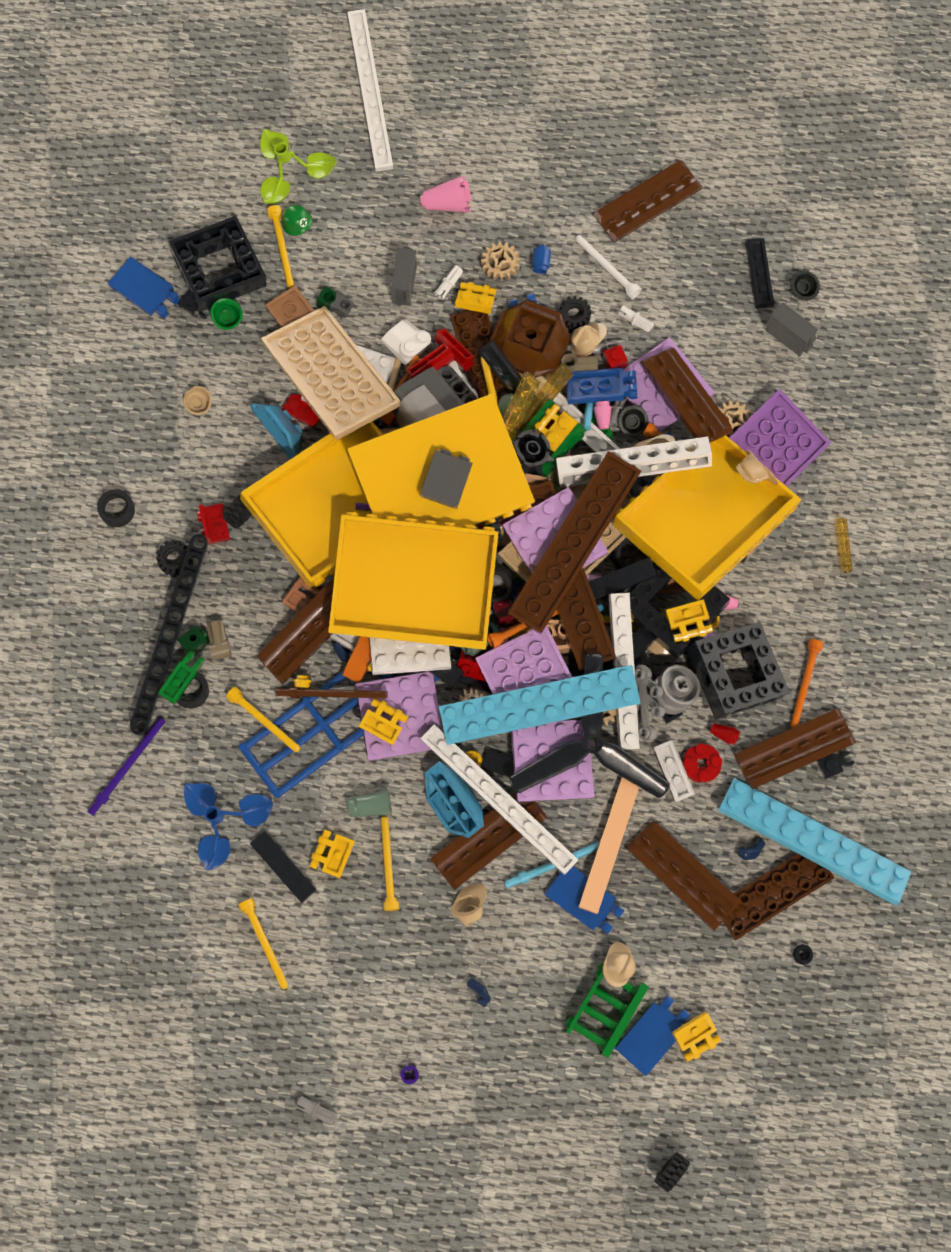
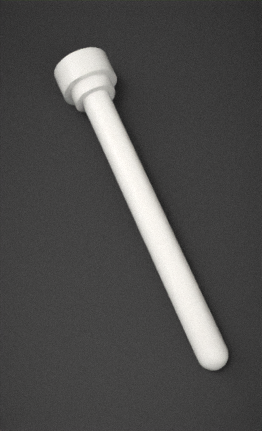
M581 235L576 236V242L626 288V294L631 299L640 294L642 288L638 284L630 283Z

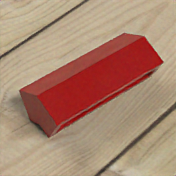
M446 328L436 332L434 341L439 346L445 343L455 356V361L464 370L468 371L474 365V356Z
M443 343L407 369V372L413 378L431 367H434L437 371L453 362L455 356L446 344Z

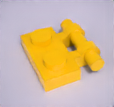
M461 282L460 289L462 290L458 291L455 307L491 314L495 299L493 296H496L497 289L490 288L489 285H475L474 282Z
M555 403L550 409L548 408L545 411L546 414L541 421H537L534 425V429H537V434L541 432L545 434L544 436L549 441L551 450L554 452L579 423L565 411L560 416L556 415L560 407ZM553 419L555 421L549 430L546 429V425Z
M704 599L666 610L671 630L677 628L680 630V633L673 635L675 642L689 641V638L703 637L707 633L713 632L712 625L704 626L702 622L709 620ZM696 623V629L686 630L685 626Z
M374 698L371 705L377 708L376 712L374 713L368 709L358 727L393 746L402 730V727L396 725L397 721L400 720L406 723L409 716L403 714L402 710H396L387 705L386 701ZM383 711L393 716L391 721L380 716Z
M324 830L322 836L318 838L317 842L319 844L315 853L311 855L310 859L312 861L309 867L317 869L319 862L323 863L322 872L341 879L355 841L336 834L334 841L329 840L331 832ZM329 846L331 849L327 858L323 857L322 854L325 847Z
M706 1011L671 1032L680 1050L685 1051L689 1049V1052L683 1055L686 1062L698 1059L700 1054L708 1049H714L715 1045L721 1042L717 1034L713 1037L710 1035L717 1030ZM704 1039V1042L696 1047L695 1044Z

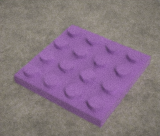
M778 389L729 437L745 452L746 450L751 451L758 461L767 467L786 487L831 443L781 389Z

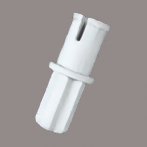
M455 265L449 274L443 277V282L434 292L436 296L438 295V298L444 300L451 288L455 287V282L463 273L462 269Z
M624 305L621 307V312L619 311L618 316L628 320L633 326L636 325L647 332L651 331L654 325L653 322L641 316L639 312L636 313Z

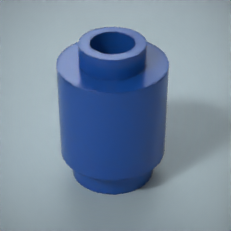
M538 245L533 249L532 268L535 273L545 274L550 268L551 250L545 245Z

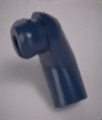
M471 978L467 983V987L480 995L477 1003L482 1007H486L488 1002L490 1003L491 1001L487 989L477 980Z

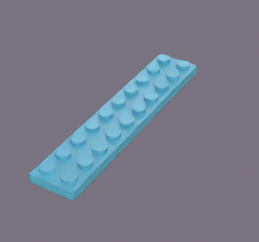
M629 665L439 706L446 743L451 745L641 704L633 666Z
M736 778L732 780L718 809L719 812L895 906L900 903L911 871L768 795L752 789L749 785Z

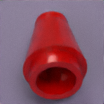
M714 723L710 733L728 745H736L741 731L737 730V727Z

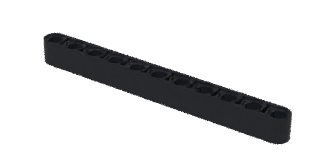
M196 534L190 540L131 719L130 730L136 736H143L147 733L160 696L158 692L165 681L178 641L177 639L179 638L208 549L207 538L202 534ZM202 540L205 544L202 548H196L194 542ZM191 558H196L199 561L194 567L188 564ZM183 577H192V583L184 584L182 582ZM177 595H186V601L183 603L177 602ZM173 612L181 614V618L178 621L170 619V615ZM167 630H172L175 632V636L169 640L164 637V633ZM162 648H166L169 651L168 656L165 658L158 656V652ZM161 667L163 673L160 676H154L152 674L153 668ZM149 685H155L157 691L155 694L149 695L146 693V688ZM142 704H150L151 710L148 713H142L140 711ZM137 722L144 723L145 728L142 732L134 730V725Z

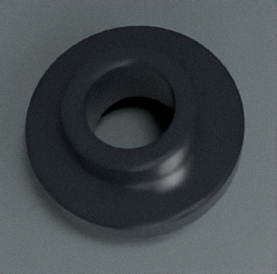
M798 945L793 950V958L798 964L806 965L812 961L813 951L807 945ZM800 951H804L806 953V957L804 959H802L799 956Z

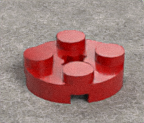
M700 743L687 750L683 757V766L690 780L696 783H708L719 775L722 767V758L715 748ZM705 759L707 767L699 768L697 760Z

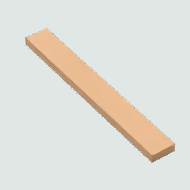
M623 777L621 778L578 907L598 914L639 790L637 785Z

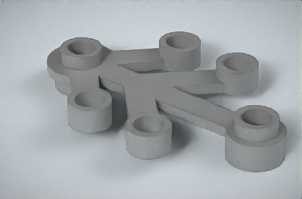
M638 665L635 668V680L637 689L639 687L641 704H637V711L641 708L642 727L638 733L639 737L644 741H651L655 739L657 732L656 728L650 725L648 706L652 709L653 717L664 716V707L660 706L653 699L662 697L663 689L657 686L651 679L652 672L650 668L645 665ZM647 686L650 688V695L647 692Z

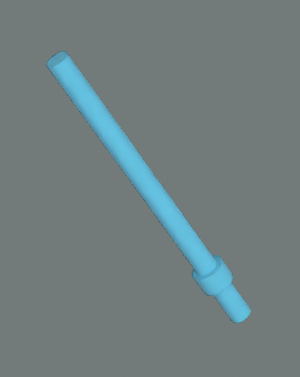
M600 841L572 852V854L577 859L598 850ZM549 862L527 872L524 870L518 873V876L504 881L506 888L519 883L524 884L529 882V879L553 870L556 867Z

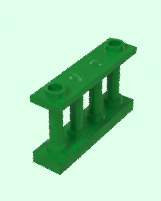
M548 399L523 431L533 430L535 428L534 425L537 421H541L546 414L545 411L548 408L550 409L554 402ZM580 423L575 426L551 455L554 459L553 462L545 463L542 466V476L548 477L557 466L556 458L566 456L576 442H579L584 437L586 429ZM537 471L534 472V473H531V474L540 475Z
M601 963L595 972L598 977L574 1018L570 1016L564 1027L567 1028V1034H570L573 1029L599 1045V1048L602 1049L600 1054L609 1058L649 986L644 983L634 986L627 982L622 988L630 992L632 999L629 1004L627 1002L624 1004L597 987L604 976V964ZM592 995L598 996L619 1009L620 1013L623 1014L620 1020L613 1021L587 1005ZM582 1012L609 1027L612 1032L609 1039L606 1037L603 1039L577 1023Z

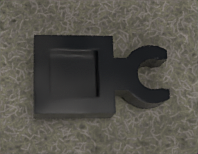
M188 290L178 302V306L192 315L197 311L202 319H206V315L198 311Z
M850 751L842 753L840 758L835 753L817 761L825 780L844 771L842 766L850 767L855 763L854 760L851 762L845 761V756L849 755Z

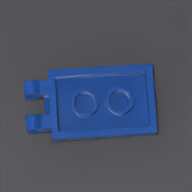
M132 257L126 261L108 282L109 287L150 316L155 312L165 319L169 313L167 308L161 304L166 299L174 305H177L180 301L179 295L173 291L174 288L171 284Z
M623 368L567 372L568 405L600 401H623L624 396L630 399H637L636 371L623 372Z
M572 867L565 875L561 872L545 896L592 931L597 926L603 932L609 934L613 927L604 921L608 914L611 912L620 918L624 913L622 908L613 903L616 897L605 890L598 914L580 909L578 907L588 877L575 867Z
M669 995L659 1006L654 1002L615 1047L644 1076L649 1074L675 1043L671 1032L679 1028L690 1016L685 1009L677 1017L667 1009L674 1002Z

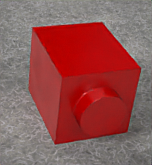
M621 345L603 352L602 361L606 369L623 368L624 370L627 367L628 359Z

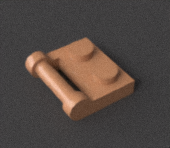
M301 577L282 601L285 606L297 614L312 600L299 591L302 587L315 596L321 591L315 586L309 588Z

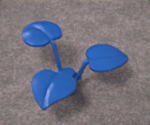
M204 783L185 784L184 799L188 810L195 816L200 817L204 815L205 819L211 822V827H213L216 838L214 836L204 837L198 845V855L205 870H213L221 866L227 860L231 851L230 842L225 838H219L220 834L216 824L223 821L224 815H243V821L247 825L252 827L260 826L267 820L273 807V802L269 798L257 794L248 795L239 803L242 812L222 811L216 806H212L217 799L216 791L212 786Z

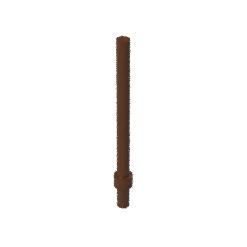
M291 687L290 689L277 688L276 696H290V698L295 699L300 697L387 699L388 691L300 689V687Z

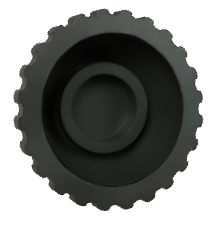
M803 270L792 276L790 290L798 299L807 301L817 296L821 285L815 274Z
M627 406L619 414L618 427L626 436H639L643 434L649 424L648 415L640 406Z

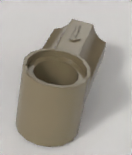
M571 353L565 354L561 359L562 372L567 377V372L598 370L597 356L576 357V355Z
M223 620L211 621L207 624L212 661L232 657Z

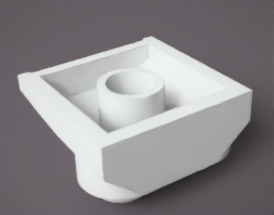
M407 319L400 321L381 339L382 343L405 366L410 364L415 355L419 357L433 344L428 332L419 330Z

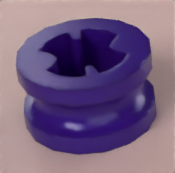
M406 1066L401 1071V1079L406 1084H413L419 1078V1072L414 1066ZM406 1070H414L415 1074L413 1075H416L415 1079L407 1081L404 1078L406 1076L404 1072Z

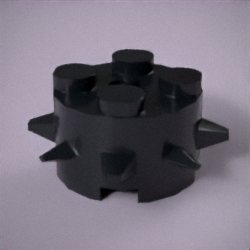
M516 429L517 437L512 441L524 475L536 471L542 475V465L544 463H552L554 460L549 455L551 450L549 441L543 434H537V429L523 432Z

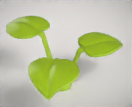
M264 129L260 140L261 152L267 159L277 157L280 178L269 177L263 181L260 188L263 202L275 204L288 196L290 184L287 181H283L282 163H288L291 157L306 167L308 175L315 179L326 177L335 167L337 159L329 154L317 152L307 157L308 164H306L293 151L290 152L287 136Z

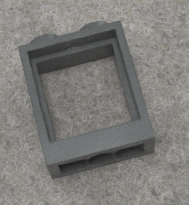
M410 247L398 248L391 284L392 303L411 305L417 270L416 250Z

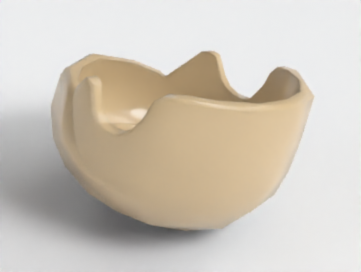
M193 386L185 393L183 404L186 411L190 414L200 416L211 408L212 397L206 388Z

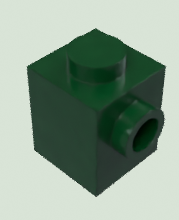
M196 625L177 639L187 653L193 651L195 655L209 645L207 641L209 636L203 628L199 630Z

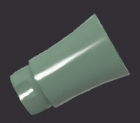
M388 788L349 798L347 801L350 817L392 815Z

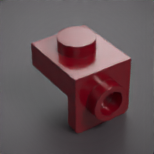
M511 598L493 603L499 626L510 627L517 621L507 615L513 605Z

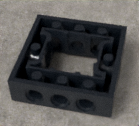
M237 216L168 241L170 253L199 312L211 308L219 299H235L267 286L266 275ZM228 248L238 269L220 278L218 276L210 281V287H208L203 271L201 272L197 259Z
M656 565L657 575L641 581L630 593L631 620L639 627L644 628L655 638L657 643L674 658L678 659L686 651V648L699 636L689 638V641L675 642L673 635L680 633L679 628L671 630L669 621L649 604L655 600V596L663 588L666 589L668 587V583L672 580V577ZM716 586L700 599H704L709 615V620L702 621L704 626L710 625L730 602V598ZM696 623L685 626L687 631L697 628Z
M760 622L697 640L686 648L715 720L777 701L790 693ZM747 648L744 652V659L749 664L755 684L734 690L721 657L728 653L735 654L739 650Z

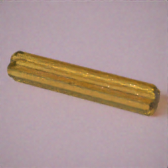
M839 518L836 521L841 572L850 573L853 569L848 523L846 518Z

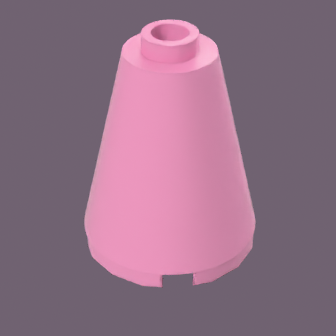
M466 176L457 177L424 191L423 195L420 196L422 207L425 206L426 210L471 212V206H468V201H471L468 181H464Z

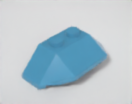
M258 403L250 405L254 415L289 459L301 453L303 442L301 434L303 432L298 424L294 425L290 421L292 418L286 410L282 411L279 406Z
M440 761L425 772L426 800L448 832L470 838L484 827L482 806L465 781L457 773Z

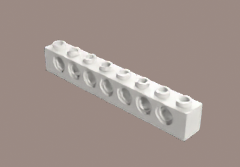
M708 437L609 451L640 469L641 473L638 477L712 466V452ZM608 451L556 458L560 488L588 484Z

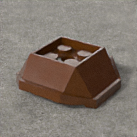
M525 300L502 312L489 342L495 341L519 373L531 378H537L557 373L571 337L560 312ZM531 335L534 339H529L526 336Z

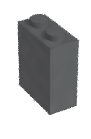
M784 303L771 315L766 327L768 333L799 357L804 352L807 354L817 339L815 335L818 329Z
M440 449V451L435 450L420 497L457 509L473 463L469 462V458L461 455L458 458L451 456L450 451Z

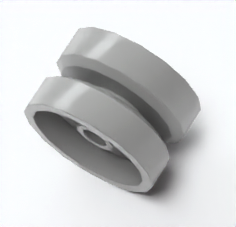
M674 665L668 667L654 680L657 686L662 687L663 695L660 698L653 699L660 706L664 707L665 713L679 714L699 697L701 691L700 682L697 676L684 666Z

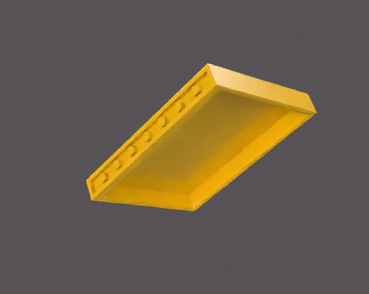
M493 393L347 448L373 515H378L377 519H385L386 516L397 517V521L405 522V518L416 519V523L424 524V521L428 520L435 521L436 525L444 526V523H455L456 527L463 528L464 525H473L475 529H478L477 525L483 523L485 526L495 523V519L502 516L503 519L514 515V511L519 509L521 512L532 508L531 505L535 503ZM440 449L450 451L451 456L458 458L461 455L469 458V462L473 463L457 509L420 497L435 450L440 451Z
M373 421L338 440H335L331 433L241 492L240 500L309 588L314 585L316 587L321 585L325 581L324 578L328 575H335L341 515H346V512L358 513V517H366V514H372L369 511L355 510L356 502L368 504L347 448L383 435Z
M727 436L710 443L712 452L711 467L659 474L654 478L649 487L646 485L640 491V495L637 498L632 497L624 509L620 508L614 515L613 526L644 554L651 557L652 561L698 601L793 513L801 501V498L778 479L777 485L770 483L766 479L758 483H750L743 479L737 471V465L747 456L746 452Z
M346 512V515H341L328 633L486 650L498 532L495 531V528L483 527V530H478L473 525H464L463 528L456 527L455 523H444V526L436 525L435 521L425 520L423 524L416 523V519L405 518L404 522L397 521V517L386 516L385 519H377L378 515L366 514V517H358V513Z

